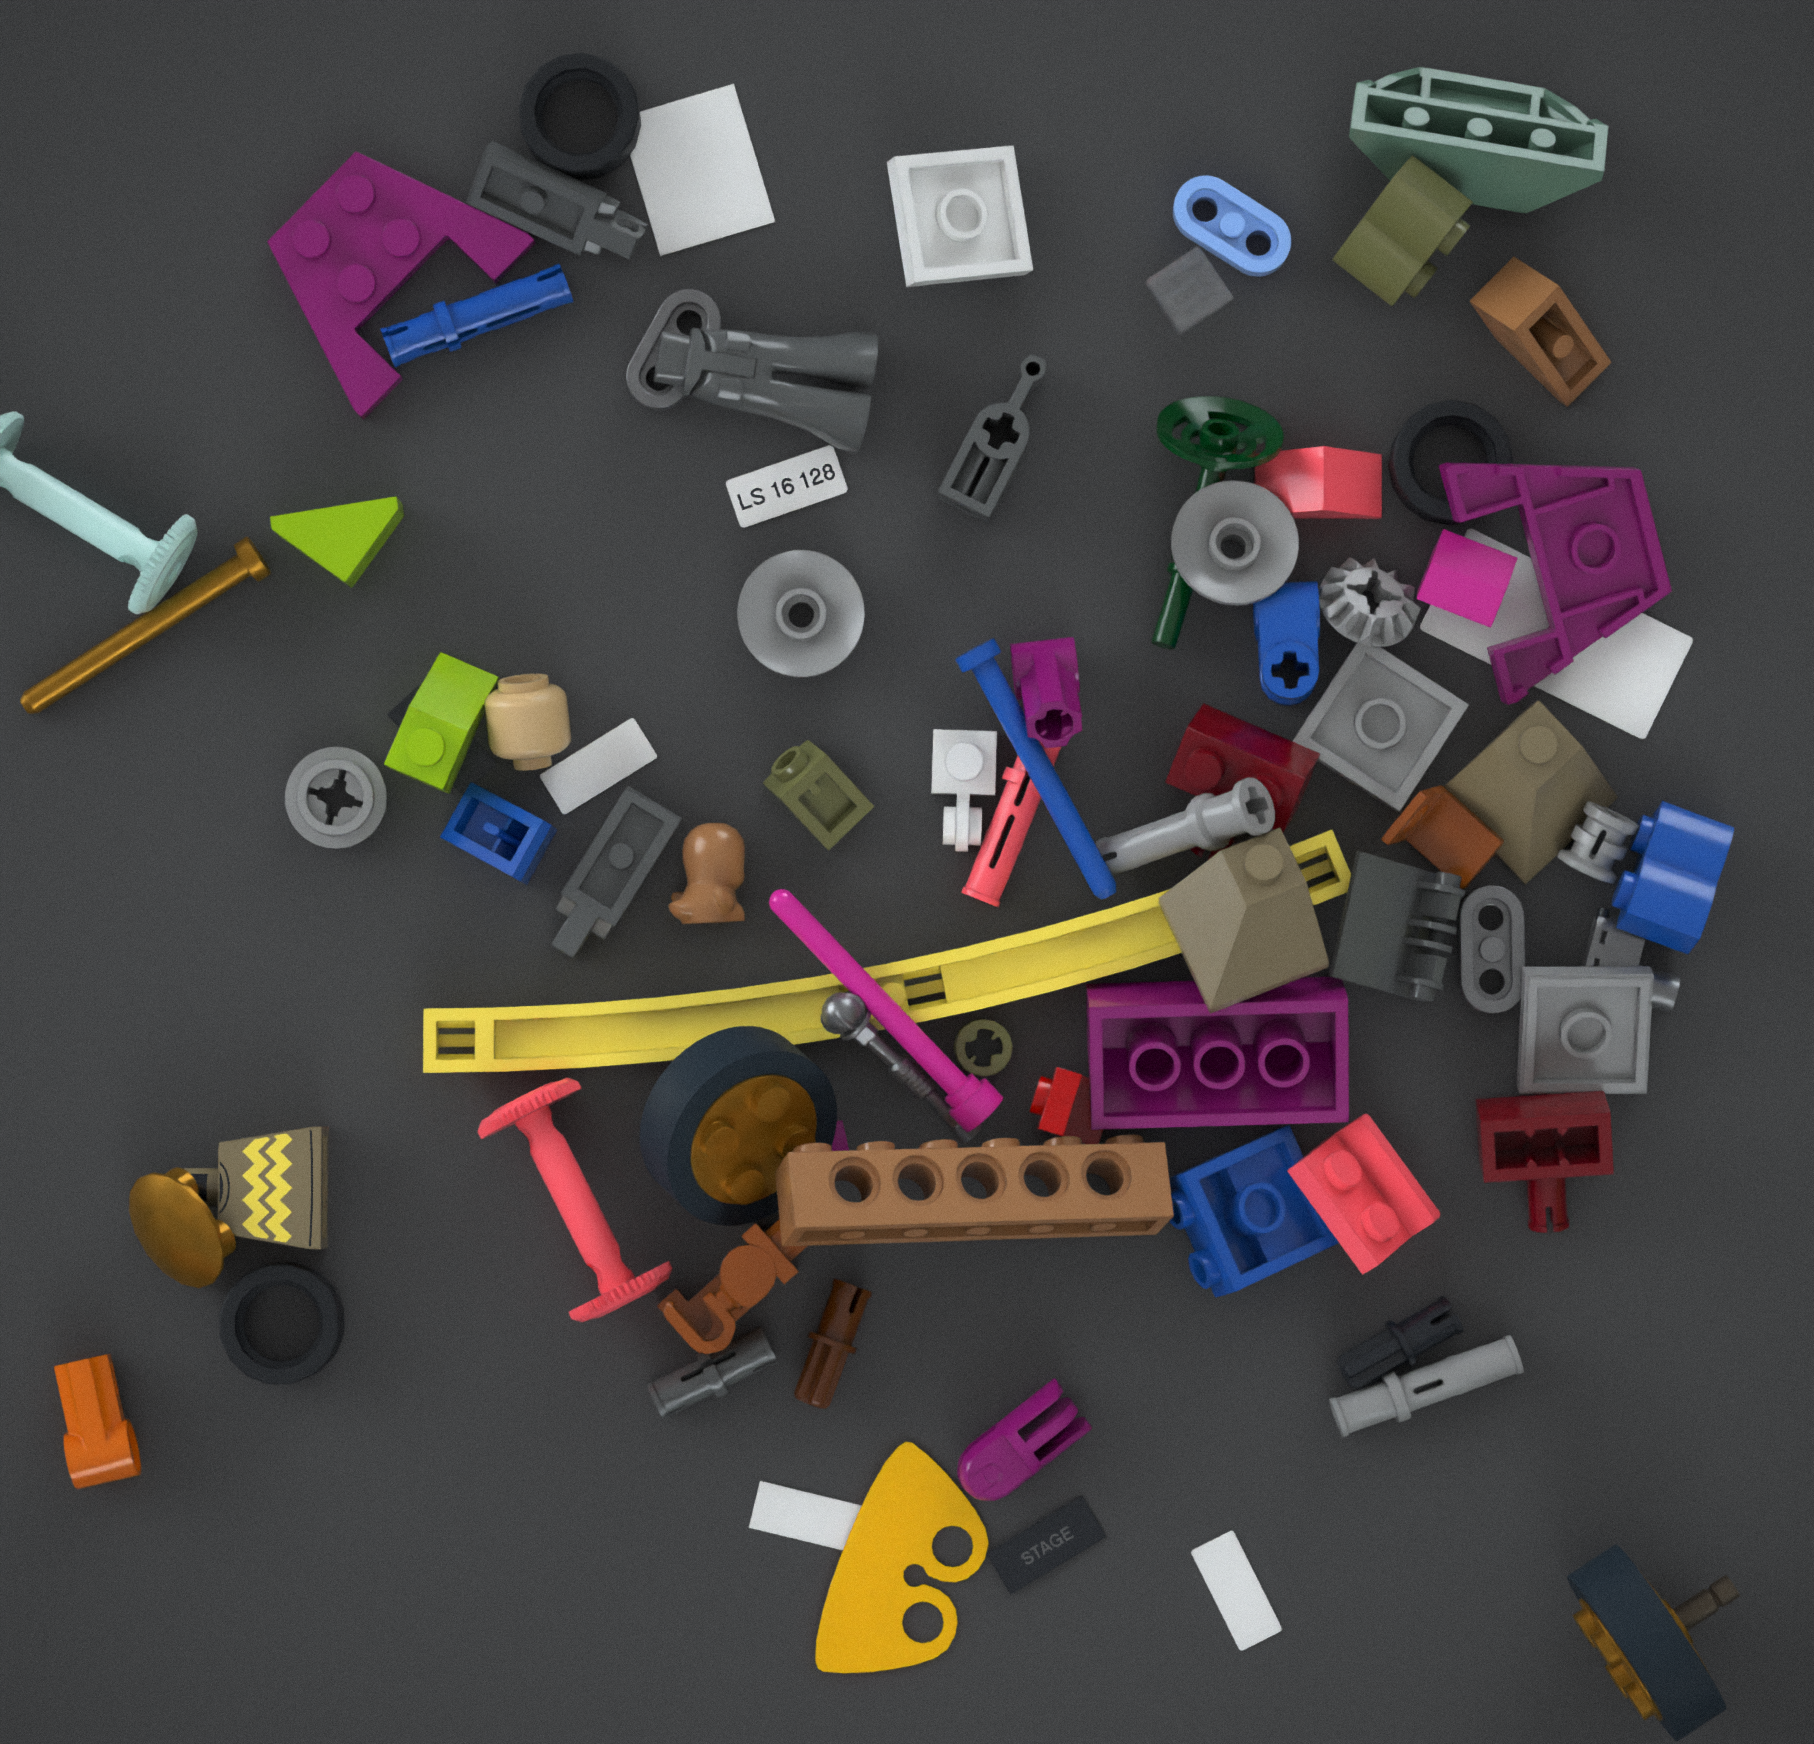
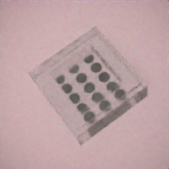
M1199 245L1145 281L1146 287L1180 336L1232 302L1234 298Z

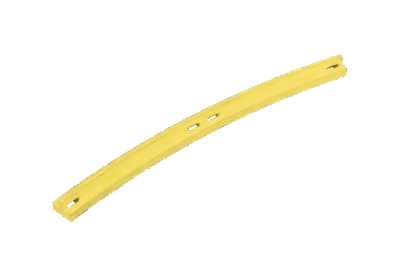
M1333 830L1289 846L1297 864L1325 853L1328 857L1327 860L1301 869L1306 881L1332 871L1336 876L1308 888L1313 906L1348 892L1351 873ZM1166 890L1113 908L1039 929L953 950L865 967L863 969L915 1023H920L1053 992L1134 969L1182 952L1158 903L1159 897L1169 891ZM939 973L942 975V979L906 987L904 985V980ZM833 974L735 989L656 998L520 1007L426 1008L423 1014V1073L574 1069L673 1061L698 1040L717 1031L738 1026H756L772 1030L782 1035L793 1045L840 1038V1034L828 1032L821 1023L822 1007L826 999L831 995L839 992H848L849 990ZM945 992L946 995L945 999L908 1005V999ZM871 1014L869 1022L878 1031L885 1030ZM439 1028H475V1034H439ZM475 1047V1054H438V1048Z

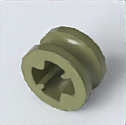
M986 1019L970 1021L961 1027L955 1037L953 1047L955 1058L964 1070L973 1075L984 1077L997 1074L1004 1069L1011 1059L1013 1048L1011 1037L1006 1029L997 1022ZM988 1029L993 1032L989 1037L990 1040H994L997 1037L1000 1040V1054L990 1055L989 1065L977 1066L974 1064L977 1058L975 1055L969 1058L966 1056L965 1045L966 1042L976 1040L977 1030Z

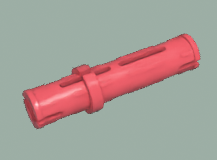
M1040 742L1054 767L1061 747L1045 748L1042 742ZM1018 755L1013 768L1006 767L1002 779L1006 780L1007 783L990 825L986 830L967 883L961 891L965 895L998 908L1001 903L1000 898L1017 857L1021 852L1024 840L1041 800L1030 778L1022 802L1019 806H1016L1028 778V773ZM1011 817H1015L995 868H991Z

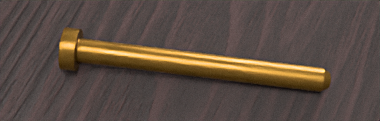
M246 536L233 545L237 552L235 556L26 690L20 698V702L28 714H35L46 709L252 575L259 582L272 574L256 546Z

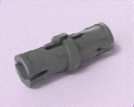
M759 1326L754 1331L731 1342L725 1349L710 1354H699L697 1352V1360L655 1381L646 1383V1386L660 1415L666 1421L670 1419V1416L714 1394L718 1399L730 1394L729 1386L771 1365L774 1366L779 1361L764 1330Z

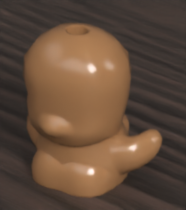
M705 823L696 826L684 839L682 849L683 864L688 880L684 892L677 891L672 893V903L668 906L670 912L682 924L745 921L743 907L737 902L736 890L743 884L745 877L744 839L737 829L726 823Z

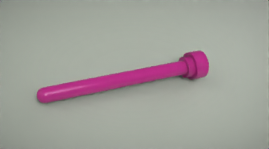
M779 889L771 894L769 905L772 911L851 993L858 995L863 1000L865 1008L947 1093L944 1100L952 1107L949 1115L966 1132L972 1131L988 1118L1004 1098L986 1078L979 1081L972 1073L965 1076L790 891Z

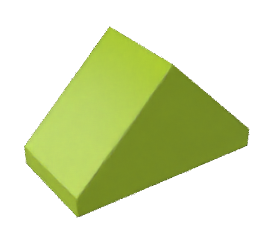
M395 496L271 516L270 522L272 530L279 537L352 588L403 519L404 511L403 504Z

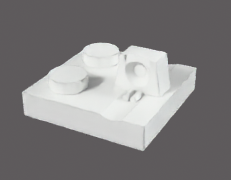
M1014 145L895 156L887 162L906 287L1022 276L1033 271Z

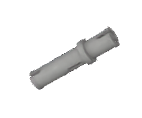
M1511 1335L1503 1336V1339L1446 1357L1443 1360L1398 1376L1394 1370L1381 1376V1382L1337 1398H1330L1329 1404L1341 1436L1346 1437L1349 1433L1392 1418H1396L1398 1423L1411 1419L1410 1412L1457 1395H1462L1514 1374H1522L1524 1369Z

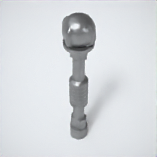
M839 992L826 999L822 1007L821 1023L828 1032L840 1034V1038L844 1041L854 1039L859 1045H866L889 1066L888 1073L897 1079L918 1100L924 1098L939 1112L937 1116L963 1142H968L977 1135L982 1124L972 1131L966 1132L949 1115L952 1107L944 1100L945 1096L934 1087L935 1080L913 1062L907 1054L899 1055L877 1034L878 1029L869 1022L871 1013L865 1009V1004L858 995Z

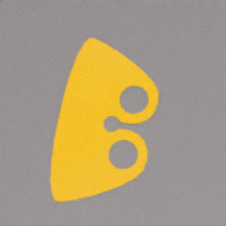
M906 1441L899 1445L885 1461L858 1512L842 1551L824 1604L816 1638L815 1661L817 1668L823 1672L864 1673L916 1665L938 1657L949 1648L955 1637L958 1624L956 1608L950 1598L939 1589L926 1584L917 1587L909 1586L903 1578L904 1571L907 1566L918 1564L932 1578L943 1582H958L968 1579L980 1568L985 1560L989 1542L986 1528L976 1510L947 1473L930 1456L911 1442ZM948 1526L961 1527L967 1531L973 1543L972 1554L968 1561L956 1567L945 1566L938 1562L932 1550L933 1538L938 1531ZM915 1603H931L942 1613L944 1621L942 1631L931 1642H915L904 1632L903 1616L906 1610Z

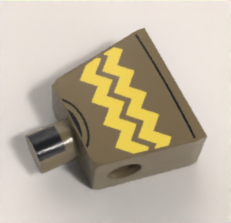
M329 1126L307 1127L219 1142L218 1168H183L194 1177L198 1185V1196L208 1207H218V1220L227 1224L234 1236L306 1249L328 1248Z

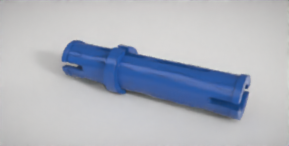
M558 263L536 274L492 288L462 301L446 305L443 300L432 304L434 310L405 322L381 328L380 330L396 368L401 366V364L415 360V358L445 348H449L450 352L462 348L461 342L475 338V336L500 329L535 316V314L570 304L574 301L565 275Z

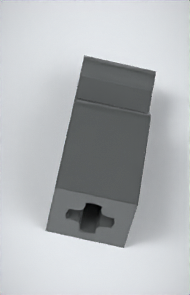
M1034 354L1026 357L1020 367L1019 383L1009 403H993L980 411L938 490V500L987 525L989 524L1026 451L1030 429L1029 422L1022 409L1031 391L1039 388L1044 381L1046 360ZM1027 371H1036L1037 375H1029ZM1002 421H1006L1012 425L1011 437L1017 440L1015 444L1004 442L999 450L989 446L990 433L985 430V427L997 428ZM985 462L988 465L970 498L967 495Z

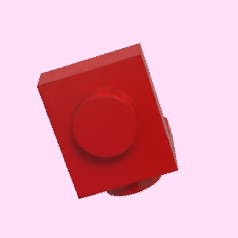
M1055 1067L1052 1079L1040 1076L1029 1113L1040 1116L1036 1129L1059 1136L1079 1137L1084 1144H1099L1103 1129L1091 1130L1089 1078L1060 1067Z

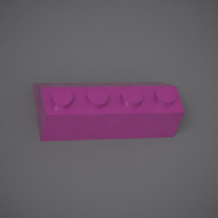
M1303 977L1211 1014L1195 981L1086 984L1091 1130L1349 1122L1348 997L1343 980L1333 977Z

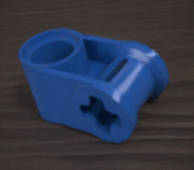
M1317 581L1285 582L1278 591L1268 598L1253 603L1255 641H1258L1259 680L1262 691L1267 698L1278 705L1293 706L1302 703L1309 698L1318 680L1320 609ZM1286 659L1293 660L1295 670L1306 672V676L1298 678L1296 688L1293 689L1285 688L1283 678L1272 676L1273 672L1280 671L1282 661Z

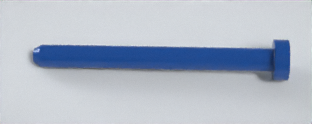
M992 638L955 658V661L962 673L970 669L972 670L1090 889L1096 897L1103 900L1117 892L1116 881L1040 741L1028 737L1024 712L994 656L1002 651L995 638Z

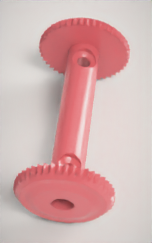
M564 1078L560 1081L545 1084L496 1109L481 1121L478 1134L481 1139H484L515 1124L518 1130L527 1137L530 1145V1155L584 1262L597 1276L598 1289L601 1295L568 1312L571 1319L583 1323L589 1319L600 1318L655 1290L662 1282L669 1279L672 1266L667 1261L635 1277L632 1270L622 1262L620 1246L564 1135L553 1125L552 1111L549 1106L582 1089L578 1081Z

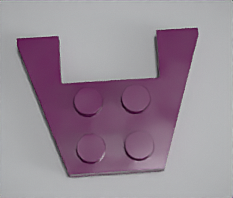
M355 151L267 243L353 409L364 420L403 380L402 376L357 334L368 320L447 240H451L495 284L536 243L528 233Z
M1451 462L1439 465L1454 521L1461 523L1509 507L1518 506L1549 624L1548 628L1487 647L1501 702L1507 705L1518 702L1529 694L1527 690L1551 673L1556 675L1574 662L1573 657L1601 637H1609L1672 592L1640 469L1611 466Z

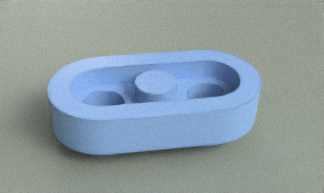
M1208 175L1194 177L1182 185L1175 197L1173 219L1178 230L1185 237L1240 272L1255 277L1266 276L1277 271L1285 262L1291 248V234L1284 220L1225 181ZM1207 201L1215 207L1216 216L1208 222L1200 221L1194 216L1192 207L1197 202ZM1252 235H1261L1267 239L1269 251L1261 256L1253 255L1246 247V240Z

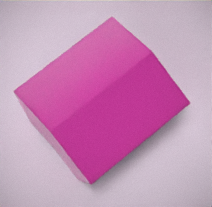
M1443 529L1432 551L1417 590L1416 599L1491 628L1518 558Z

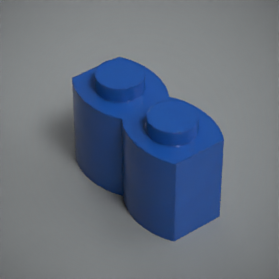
M1662 801L1651 817L1642 814L1637 822L1639 828L1636 834L1632 835L1629 845L1630 851L1638 853L1634 872L1623 871L1617 883L1611 906L1621 909L1616 925L1617 929L1689 954L1700 940L1713 903L1717 882L1730 848L1734 827Z

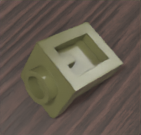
M809 740L800 746L791 747L782 753L774 762L771 768L772 773L763 782L765 787L792 812L828 851L875 807L828 755Z

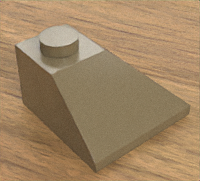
M1539 700L1525 709L1443 786L1504 840V844L1495 854L1524 885L1557 856L1559 850H1563L1574 840L1570 835L1576 824L1583 825L1587 817L1583 808L1587 801L1608 808L1618 798L1583 746Z
M1281 828L1219 851L1159 897L1158 903L1210 1014L1329 967L1327 952L1306 880Z

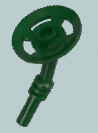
M1196 396L1175 401L1159 413L1156 425L1157 436L1168 450L1202 467L1195 493L1208 485L1224 481L1226 471L1230 469L1251 468L1271 461L1280 453L1284 439L1281 425L1266 411L1244 401L1218 396ZM1230 421L1237 422L1248 428L1240 432L1239 428ZM1186 422L1188 425L1182 430L1180 440L1172 436L1173 430L1178 425ZM1196 436L1200 438L1199 444L1190 442ZM1265 442V449L1254 457L1257 444ZM1243 448L1246 449L1241 454H1236V450ZM1169 563L1166 571L1171 574V579L1151 643L1164 649L1175 650L1193 589L1184 581L1175 563Z

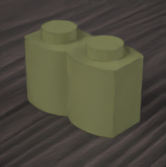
M1412 155L1394 175L1332 260L1390 306H1393L1404 292L1415 299L1438 270L1436 266L1429 262L1436 250L1438 249L1445 256H1448L1470 228V225L1461 218L1473 202Z

